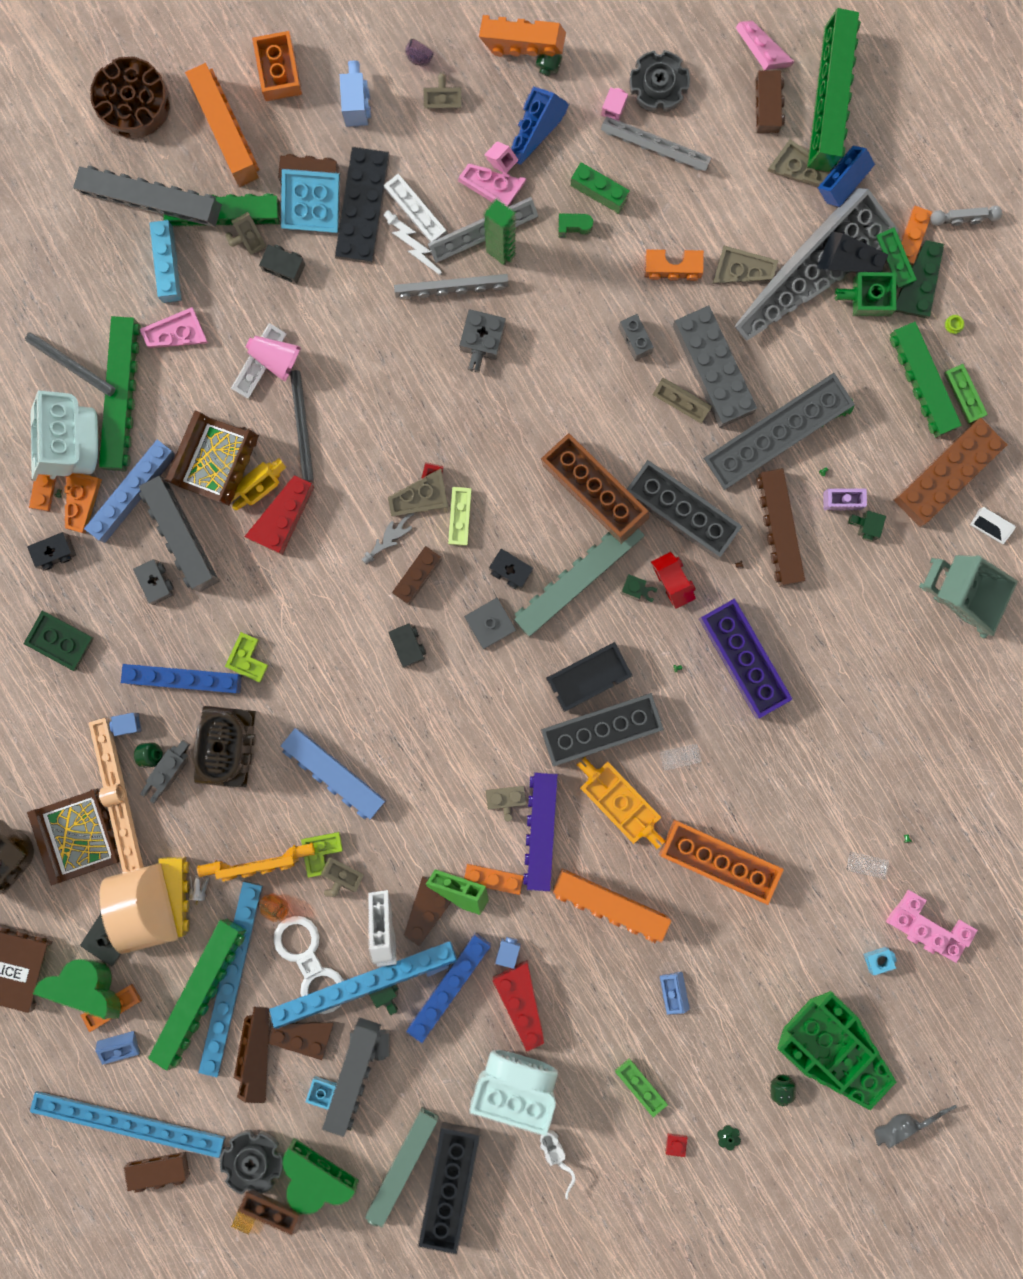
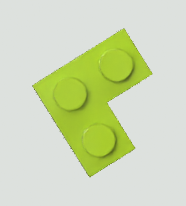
M240 632L225 667L261 683L269 665L252 658L259 640Z
M340 832L301 839L302 845L313 843L315 855L304 857L307 877L321 875L326 864L325 854L343 851Z

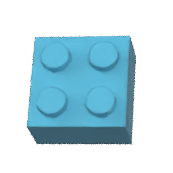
M314 1076L305 1102L328 1110L337 1083Z

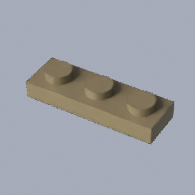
M665 378L661 379L653 393V396L701 424L712 407Z

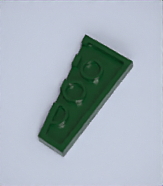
M928 240L923 243L912 267L917 280L903 286L896 301L895 312L927 319L930 317L944 244Z

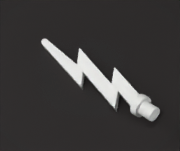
M389 210L386 211L384 217L388 220L387 223L400 230L392 232V234L415 249L408 250L410 254L441 275V271L423 255L431 253V251L408 236L416 232L399 221L398 217Z

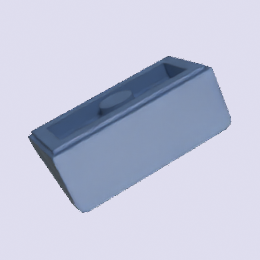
M683 972L660 975L667 1015L681 1014L689 1011L690 1007Z
M134 1031L99 1040L96 1044L95 1051L102 1065L140 1055Z

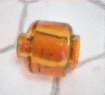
M269 894L260 900V914L270 921H282L289 912L288 902L277 894Z

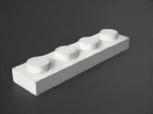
M399 174L384 185L386 191L429 242L435 241L447 233L446 229Z
M269 323L261 337L282 342L286 333ZM249 356L231 389L248 399L266 367L252 356Z

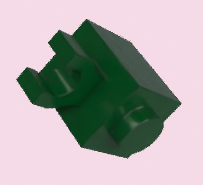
M866 511L862 518L853 514L849 516L847 524L859 526L858 535L863 536V540L873 542L881 537L886 516Z
M628 574L620 594L637 601L643 596L646 601L652 603L654 599L648 597V592L653 591L656 593L657 588L645 587V580Z
M397 984L369 994L376 1008L384 1004L390 1016L397 1012L398 1008L392 1000L398 995L397 990H399Z

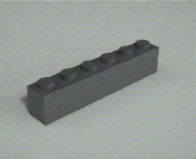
M358 1018L322 1130L342 1137L345 1136L347 1130L351 1131L354 1122L351 1116L352 1113H357L360 1104L357 1098L358 1096L362 1097L366 1086L362 1084L363 1079H368L371 1070L368 1064L369 1061H374L377 1050H374L375 1044L379 1045L383 1034L379 1032L381 1024Z

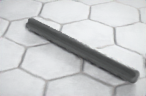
M27 333L25 337L26 342L108 396L113 395L115 387L35 334Z
M293 370L290 372L302 477L303 480L312 482L314 478L301 372Z

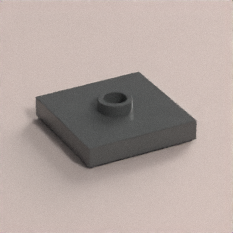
M497 597L464 616L483 650L516 631Z

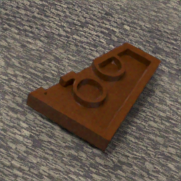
M422 876L404 936L418 946L422 944L451 903V901L427 887L428 879Z
M334 1021L294 1022L275 1029L272 1024L268 1044L323 1060Z

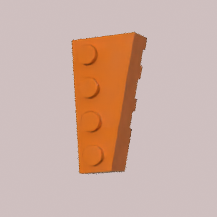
M490 15L482 16L479 38L491 53L498 57L503 55L537 56L538 54L554 56L555 54H562L566 31L560 23L535 20L534 24L525 19L511 22L506 17H498V20H492Z

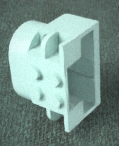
M38 390L31 408L32 481H36L38 474L50 475V479H55L56 476H69L72 473L92 474L95 471L98 458V421L96 410L92 407L78 406V401L72 394Z
M493 1050L490 1052L486 1069L478 1077L475 1091L471 1098L469 1113L546 1136L555 1108L553 1090L558 1072L554 1067L542 1061L509 1051Z

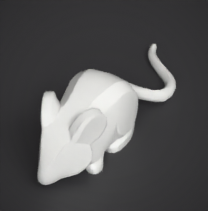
M548 1130L546 1136L541 1135L540 1147L544 1150L545 1158L551 1166L558 1164L559 1167L572 1175V1181L566 1191V1199H568V1193L574 1185L576 1177L573 1170L562 1162L566 1156L563 1147L557 1139L559 1137L558 1134Z

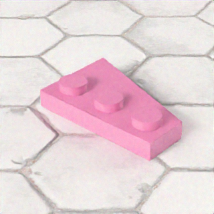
M468 164L459 176L458 182L492 203L497 198L509 207L525 184L526 178H515L507 173L500 174L492 172L488 168Z

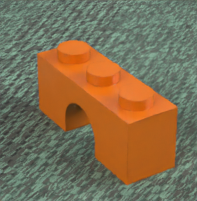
M646 249L645 277H649L650 280L668 278V280L675 281L679 280V278H687L689 281H696L698 278L701 279L703 275L704 250H684L682 262L673 265L666 260V250Z

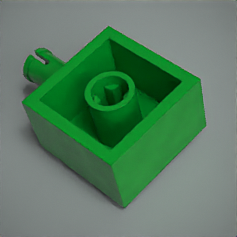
M858 272L853 278V289L836 288L835 295L837 296H835V301L852 300L853 316H892L896 311V272Z

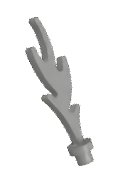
M414 513L404 517L396 529H392L394 522L391 521L385 530L383 544H380L379 539H377L370 554L366 552L361 560L367 565L370 561L373 562L375 560L373 558L375 554L387 547L397 545V542H392V540L405 535L412 529V526H409L403 530L402 526Z

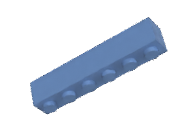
M157 439L84 529L99 541L106 543L141 500L139 486L160 476L174 460L176 454Z
M295 728L282 743L281 747L284 749L282 752L290 759L294 757L299 761L297 763L298 766L305 771L309 769L314 773L312 777L319 783L325 782L328 785L327 789L334 795L338 793L342 796V801L350 808L353 805L358 809L357 814L363 819H372L386 802L383 797L300 729Z

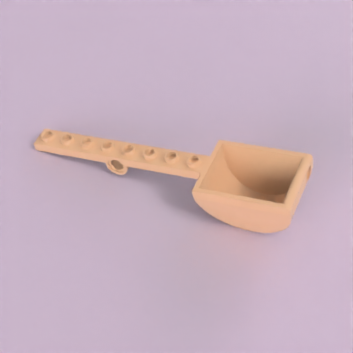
M102 718L89 722V727L103 788L99 791V798L102 805L108 807L123 873L103 879L100 887V906L110 942L118 953L125 954L175 941L178 939L161 863L147 867L143 866L114 736L109 726L110 719Z

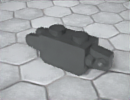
M182 740L177 747L173 746L171 749H168L146 780L148 783L140 795L146 796L150 789L155 787L157 791L150 800L154 804L162 793L170 788L188 761L186 751L191 744Z

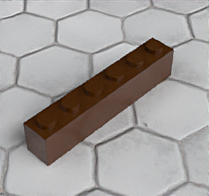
M784 469L761 472L758 478H756L757 489L761 490V508L765 510L763 521L765 527L768 526L767 542L768 545L772 546L773 553H770L772 564H775L776 567L774 572L775 581L779 583V587L802 583L805 581Z

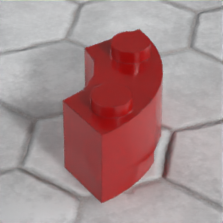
M669 552L651 561L653 569L659 581H662L666 589L665 593L675 609L696 599L694 594L696 588L691 580H687L681 568L683 563L679 557H675L672 552Z

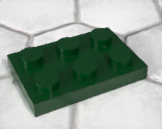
M42 610L23 644L68 669L76 671L94 637Z

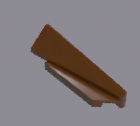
M254 1006L253 1014L247 1015L243 1023L233 1078L241 1082L237 1098L245 1103L266 1102L270 1013L268 1007Z

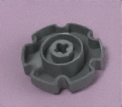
M665 50L661 55L656 54L655 51H650L636 61L635 66L637 69L631 70L629 88L632 95L636 94L638 96L636 100L638 105L651 112H656L657 108H662L664 112H667L682 103V94H686L689 89L690 75L688 68L681 67L683 60L679 56Z
M245 1130L236 1134L229 1141L231 1147L226 1146L222 1151L220 1171L228 1175L225 1182L235 1192L243 1195L246 1190L253 1189L263 1194L273 1187L275 1183L273 1178L278 1179L283 1170L284 1155L276 1150L279 1143L272 1135L264 1131H260L258 1135H254L252 1130ZM250 1159L253 1160L254 1166L251 1165Z

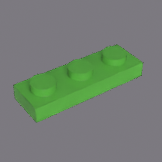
M964 364L944 372L968 424L980 417L987 416L988 414Z
M630 1058L615 1070V1073L652 1117H655L668 1105Z

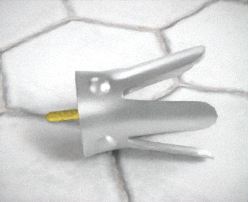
M198 875L194 876L193 887L191 876H189L191 885L189 899L196 900V905L198 901L205 900V891L209 882L208 876L205 877L201 890Z

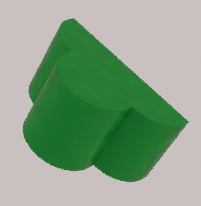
M76 959L70 961L64 966L60 976H49L42 979L33 992L34 995L102 1019L119 1018L121 1012L119 997L110 990L112 982L111 971L100 960Z
M293 1138L283 1157L284 1171L291 1179L287 1188V1200L291 1208L296 1212L312 1214L317 1212L325 1202L339 1205L347 1202L354 1195L359 1179L299 1140Z

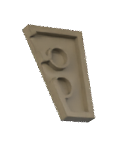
M789 139L767 171L819 187L833 169L825 172L807 168L809 152Z
M724 245L713 283L772 280L779 260Z
M441 468L388 496L391 516L448 507Z

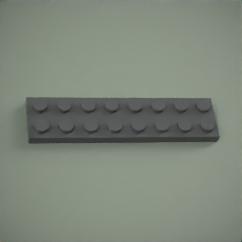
M832 373L703 459L723 490H725L855 404L836 374Z

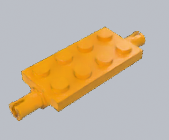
M586 757L581 759L586 767L580 761L576 765L588 776V780L580 789L633 844L641 837H646L656 849L660 848L661 846L657 843L656 839L662 845L666 840L654 830V824L661 816L608 761L600 769H596Z
M314 844L293 845L280 857L234 866L215 860L214 863L198 865L197 871L199 877L215 874L216 879L222 878L223 882L233 880L240 874L244 878L253 876V874L257 873L256 871H260L261 874L273 872V870H276V867H280V870H285L295 866L294 863L298 862L300 857L315 855Z

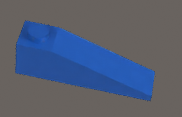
M533 86L523 107L525 111L524 118L518 124L520 127L519 135L514 138L511 150L518 158L517 164L521 165L565 116L570 104L555 93Z

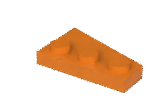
M72 473L66 476V529L86 534L84 528L90 521L102 479L80 473Z

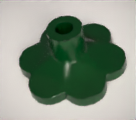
M725 1125L723 1130L717 1132L719 1146L722 1148L726 1147L727 1150L731 1151L735 1146L740 1145L739 1130L732 1128L730 1125Z

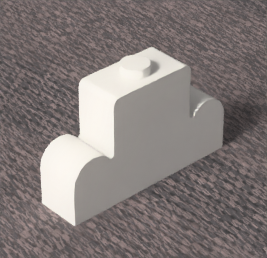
M388 890L369 893V950L372 962L377 967L397 964L396 936L392 923V908Z

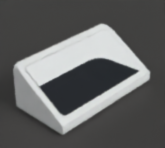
M984 507L978 510L970 526L1002 545L1016 528L1015 525Z

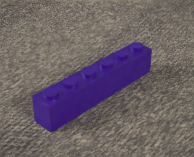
M534 772V776H530L529 788H533V796L529 795L528 807H532V813L527 816V826L531 827L530 834H526V846H529V854H525L524 865H528V873H524L523 885H527V890L550 891L558 774Z

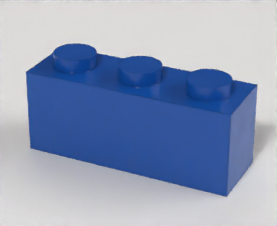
M853 145L819 185L818 190L827 204L840 207L875 166L867 148Z

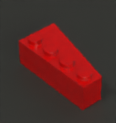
M294 475L244 537L283 555L312 494L313 484Z
M528 960L515 965L514 969L509 968L493 976L492 981L526 1052L544 1044V1036Z

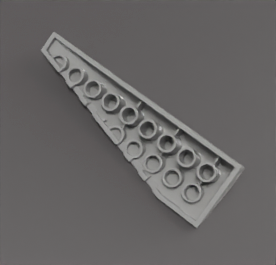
M856 188L845 202L798 249L760 293L734 326L745 340L754 337L766 329L768 325L777 322L783 315L797 309V306L806 303L851 272L817 269L831 232L844 233L880 251L881 248L876 235L895 227L897 233L899 232L869 189Z

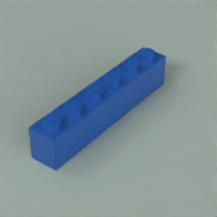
M122 664L121 683L241 693V674Z
M476 932L457 957V962L452 964L406 1030L408 1034L420 1043H423L491 947L490 942Z

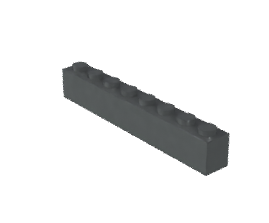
M79 166L73 186L82 195L216 227L222 207L216 201V197L210 194L201 196L193 190L185 192L176 186L168 188L159 182L151 184L143 178L135 180L126 174L118 176L109 170L101 172L93 166H87V168Z

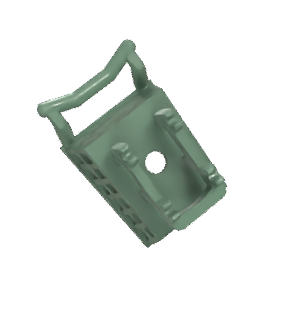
M956 555L952 565L945 560L932 558L930 561L932 567L925 582L920 583L919 587L923 591L934 595V600L945 604L962 621L976 627L981 638H987L988 635L994 636L1018 581L978 555ZM942 569L946 571L944 574L946 578L939 590L936 588V583Z

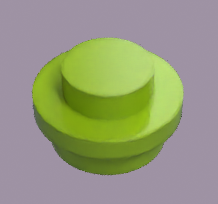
M951 315L945 321V329L951 334H958L964 328V320L958 315Z

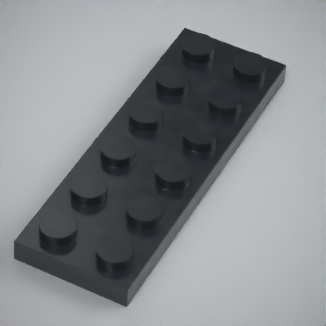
M352 147L336 245V259L373 264L389 163V152Z

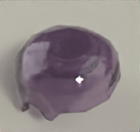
M412 38L405 48L408 60L417 66L428 65L434 55L424 44Z

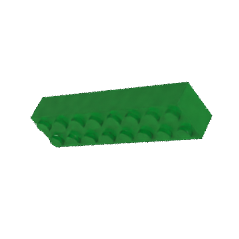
M837 8L824 26L807 168L829 172L845 154L846 148L843 144L848 129L845 127L850 115V110H848V104L852 98L850 86L854 80L852 69L856 63L854 52L858 46L856 35L861 23L858 20L859 12Z

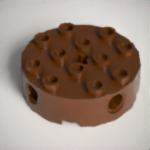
M118 57L112 60V63L107 64L104 68L102 67L95 74L90 86V101L98 118L113 134L124 138H142L154 133L165 122L170 110V93L162 76L148 61L137 57Z

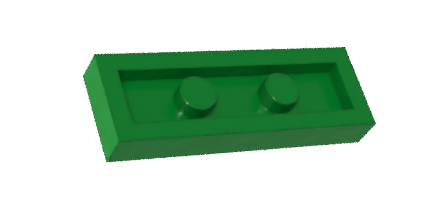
M895 227L876 235L882 252L889 254L886 262L890 272H896L897 288L916 281L917 279Z

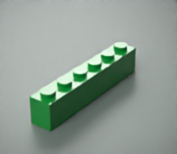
M267 193L263 196H256L254 194L236 196L228 194L226 197L212 195L222 205L216 226L233 225L232 220L247 212L255 225L280 224V201L274 194ZM163 215V220H169L173 227L208 226Z
M496 198L484 213L486 252L502 265H505L507 261L511 262L516 255L515 212Z
M916 321L894 330L890 334V343L898 352V361L906 370V379L913 386V395L921 404L920 410L929 422L928 428L930 433L934 434L935 438L956 430L962 425Z

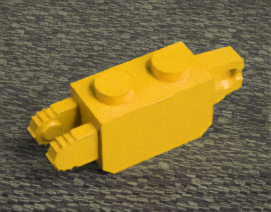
M280 458L267 464L263 461L242 478L236 489L234 499L240 495L241 497L233 503L232 508L234 510H239L247 503L249 506L254 505L278 486L280 473L286 468Z

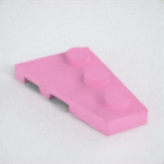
M753 21L738 23L736 26L737 31L764 70L791 67L794 61Z
M193 307L140 329L148 348L208 343Z

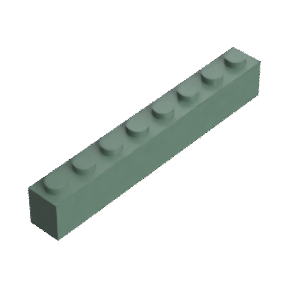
M638 528L621 544L608 532L601 538L603 541L598 546L594 544L586 551L588 555L585 558L579 557L572 563L574 567L569 572L567 569L558 576L559 580L555 584L553 582L549 583L543 589L545 592L540 597L538 594L529 601L530 606L526 609L524 607L519 609L514 614L516 616L514 621L530 637L643 539L645 535Z

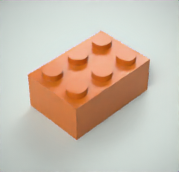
M285 31L252 37L261 89L265 101L302 95L290 32Z

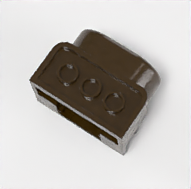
M214 706L203 707L201 721L196 730L193 752L194 783L247 787L249 765L253 764L254 759L251 749L256 741V734H253L256 711ZM218 742H221L224 746L223 751L220 753L216 750Z
M0 820V860L2 861V865L0 864V894H5L31 864L34 855L33 844L30 838L24 832L12 829L3 820Z

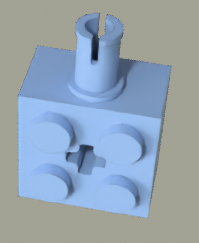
M352 60L348 62L349 74H340L341 110L346 127L368 125V118H371L368 81L364 80L363 73H360V62Z

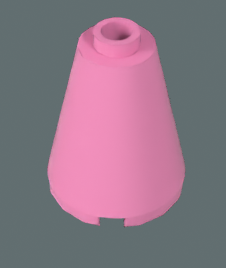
M260 336L250 337L245 347L248 349L247 353L285 382L301 349L298 345Z

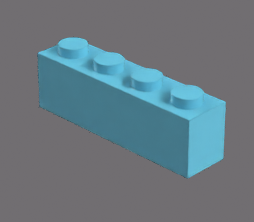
M169 220L149 222L158 298L163 303L182 301L173 226Z

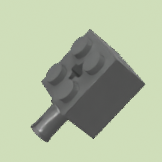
M471 309L468 310L459 346L461 352L472 354L468 367L469 371L473 372L474 369L475 373H479L483 357L497 360L506 326V318ZM482 332L486 333V335L480 337V334H482Z

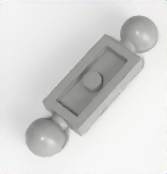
M992 206L989 209L984 207L950 210L948 213L936 210L932 213L930 219L932 224L940 226L944 222L953 226L962 225L964 222L979 224L985 218L997 221L1002 217L1003 212L999 206Z

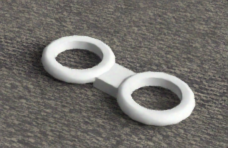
M292 916L284 919L277 926L274 932V945L282 958L291 962H297L304 976V980L301 983V997L309 994V985L316 977L328 976L336 983L343 982L344 979L338 972L331 968H323L315 954L320 938L317 927L311 920L303 916ZM301 924L309 930L311 945L308 950L300 954H293L285 949L282 943V934L289 925ZM341 1005L320 1012L319 1014H328L334 1012Z

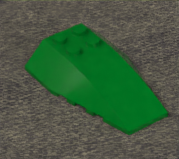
M832 991L811 998L783 1028L777 1049L805 1076L831 1088L840 1095H844L868 1110H871L897 1082L871 1041L869 1034L862 1026L860 1019Z

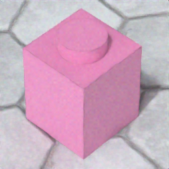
M610 87L601 115L619 121L626 105L628 94L620 88L614 89Z
M496 142L485 154L492 167L505 174L518 161L511 148L500 142Z

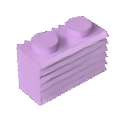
M827 489L823 493L824 510L828 509L830 511L832 509L834 511L836 509L845 511L847 509L849 511L851 509L853 511L855 509L860 511L867 506V490Z

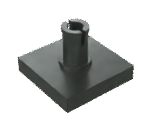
M100 913L80 944V947L112 967L121 954L115 950L110 942L104 926L102 913Z

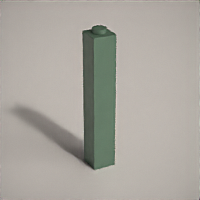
M421 1107L366 1213L365 1218L373 1226L377 1227L379 1225L383 1227L438 1121V1115Z

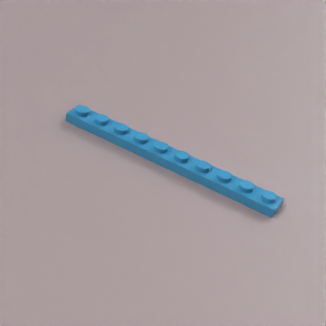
M246 881L242 884L234 923L246 929L245 939L241 946L237 948L235 959L228 965L225 978L219 982L198 1072L200 1074L213 1077L219 1076L263 885Z
M449 941L397 961V964L377 968L270 1008L273 1027L278 1029L457 962L453 945Z
M39 1091L34 1093L30 1108L31 1113L220 1158L225 1140L224 1136Z

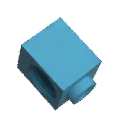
M886 947L863 954L869 973L872 975L896 969L894 964L897 962L895 954ZM880 956L885 957V962L882 965L877 963Z

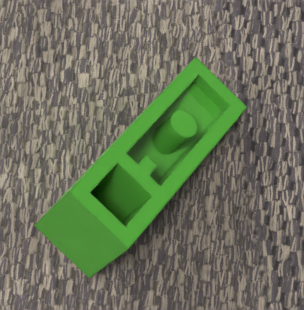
M436 869L426 883L427 887L458 907L481 915L489 901L486 886Z

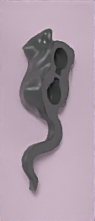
M953 1105L945 1108L923 1122H918L908 1114H898L886 1125H880L875 1128L874 1134L877 1146L885 1143L886 1147L890 1149L935 1122L957 1106Z

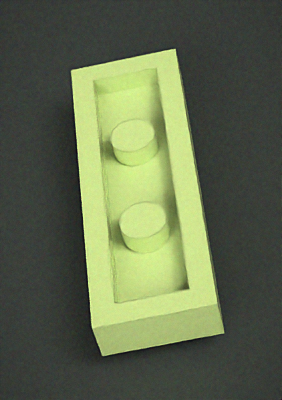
M452 487L448 545L468 546L471 488Z

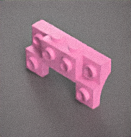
M907 890L903 899L891 912L886 922L908 935L907 939L913 943H923L925 945L924 949L934 954L936 951L957 963L965 947H969L978 930L961 920L957 921L951 932L945 930L919 914L927 900Z

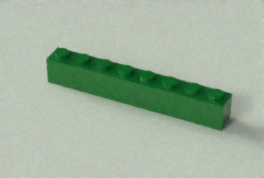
M111 316L106 382L115 387V392L112 396L105 394L99 459V467L103 470L127 471V466L130 465L128 449L132 445L130 429L133 428L131 412L135 407L133 391L136 390V380H134V374L138 370L136 354L139 353L137 336L141 333V326L134 317Z
M229 919L219 920L148 1057L150 1061L166 1071L179 1066L182 1061L181 1056L191 1043L190 1038L192 1034L198 1030L201 1017L208 1011V1004L218 991L217 986L219 982L225 978L228 965L235 959V952L245 939L246 929Z

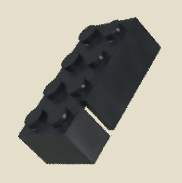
M613 642L548 676L546 680L553 693H558L556 699L563 712H566L613 687L612 682H615L617 685L633 675L616 643Z

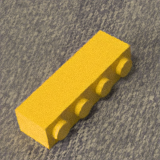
M186 857L159 858V863H161L178 937H183L189 931V920H186V912H189V900H186V893L189 892V881H186V873L189 872V862L186 861Z

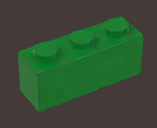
M580 162L571 177V187L618 214L629 197L630 190Z

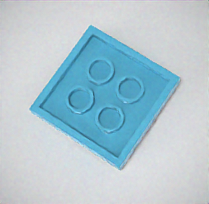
M282 169L281 228L338 233L340 173Z

